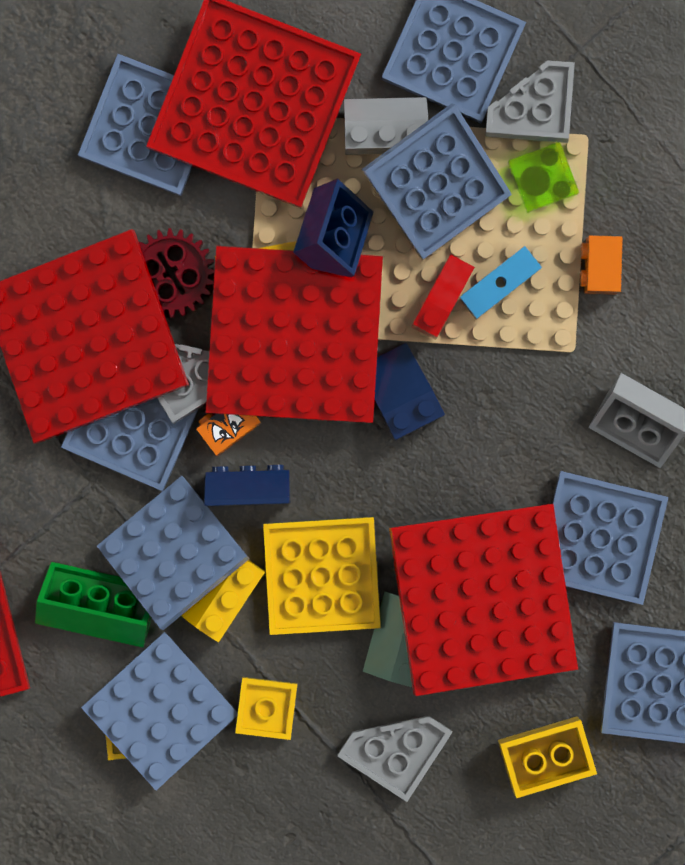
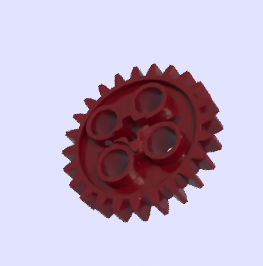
M171 228L168 229L167 236H163L161 231L157 230L156 239H153L148 234L147 239L149 243L145 245L139 241V245L146 264L156 262L160 266L159 272L151 276L164 315L166 311H169L170 317L174 319L176 311H179L185 317V309L188 307L191 311L196 312L194 303L198 302L204 305L205 303L201 296H211V293L206 288L207 286H214V281L210 280L209 276H213L215 270L208 267L213 265L215 261L214 259L205 258L209 255L210 250H200L203 241L199 240L194 244V235L192 233L185 239L182 229L179 230L177 236H174ZM174 248L183 250V256L179 261H171L169 259V253ZM161 252L173 270L178 269L175 275L183 286L185 294H180L170 277L165 278L168 272L158 258V253ZM189 271H194L198 275L197 281L192 285H187L183 282L184 275ZM166 285L172 286L174 289L173 296L169 299H162L160 297L161 288Z

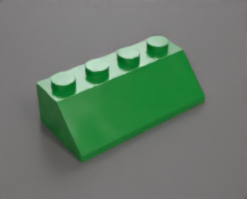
M51 562L37 599L35 624L144 648L152 619L121 577Z

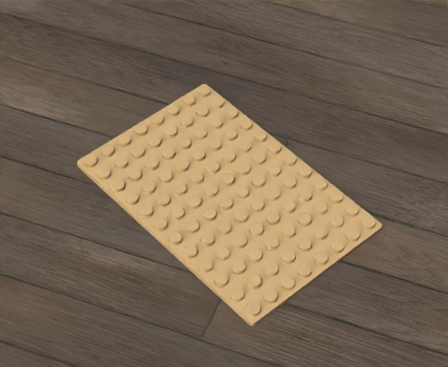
M336 118L302 208L256 191L252 248H262L297 241L314 188L339 179L374 211L361 255L383 256L378 340L570 353L576 347L588 137L582 134H569L568 143L486 137V128L470 127L512 195L425 259H422L362 170L382 154L345 155V119ZM546 149H552L558 155V161L553 166H545L540 160L541 153ZM529 167H541L549 175V188L540 196H530L520 186L521 174ZM564 181L570 186V193L566 198H557L553 194L552 189L556 182ZM524 246H526L542 267L478 319H475L460 298H458L436 340L412 328L419 311L450 254L475 267L460 296ZM503 279L495 281L498 287L502 288L505 286Z

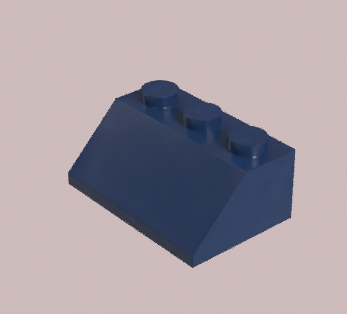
M339 179L314 188L293 253L312 269L353 277L374 211Z
M267 465V471H256V466H239L240 471L229 472L228 466L212 467V472H206L205 506L291 503L290 470H284V465Z

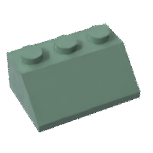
M384 591L379 609L381 628H375L373 631L363 672L412 687L399 595Z

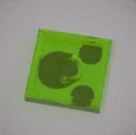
M560 142L508 161L527 213L579 194Z

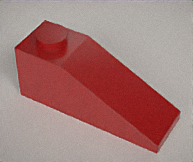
M450 254L419 311L412 328L436 340L475 267Z

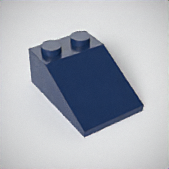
M407 343L377 357L374 401L394 441L445 415Z

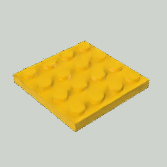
M374 517L263 524L270 635L381 628Z

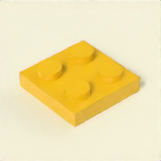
M242 677L235 733L291 740L297 683Z

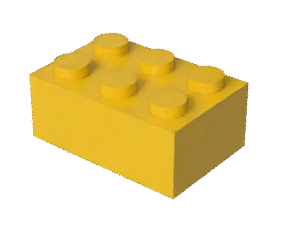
M578 717L498 740L513 794L516 798L597 774L582 721Z

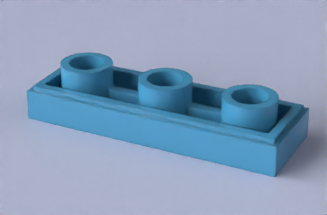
M524 246L459 298L475 319H478L542 267L526 246ZM503 279L505 286L500 288L496 285L495 281Z

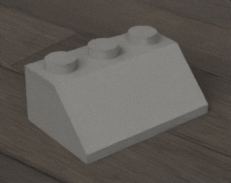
M427 98L344 99L345 155L383 154L428 121Z
M621 373L608 391L589 428L661 468L685 435V409Z

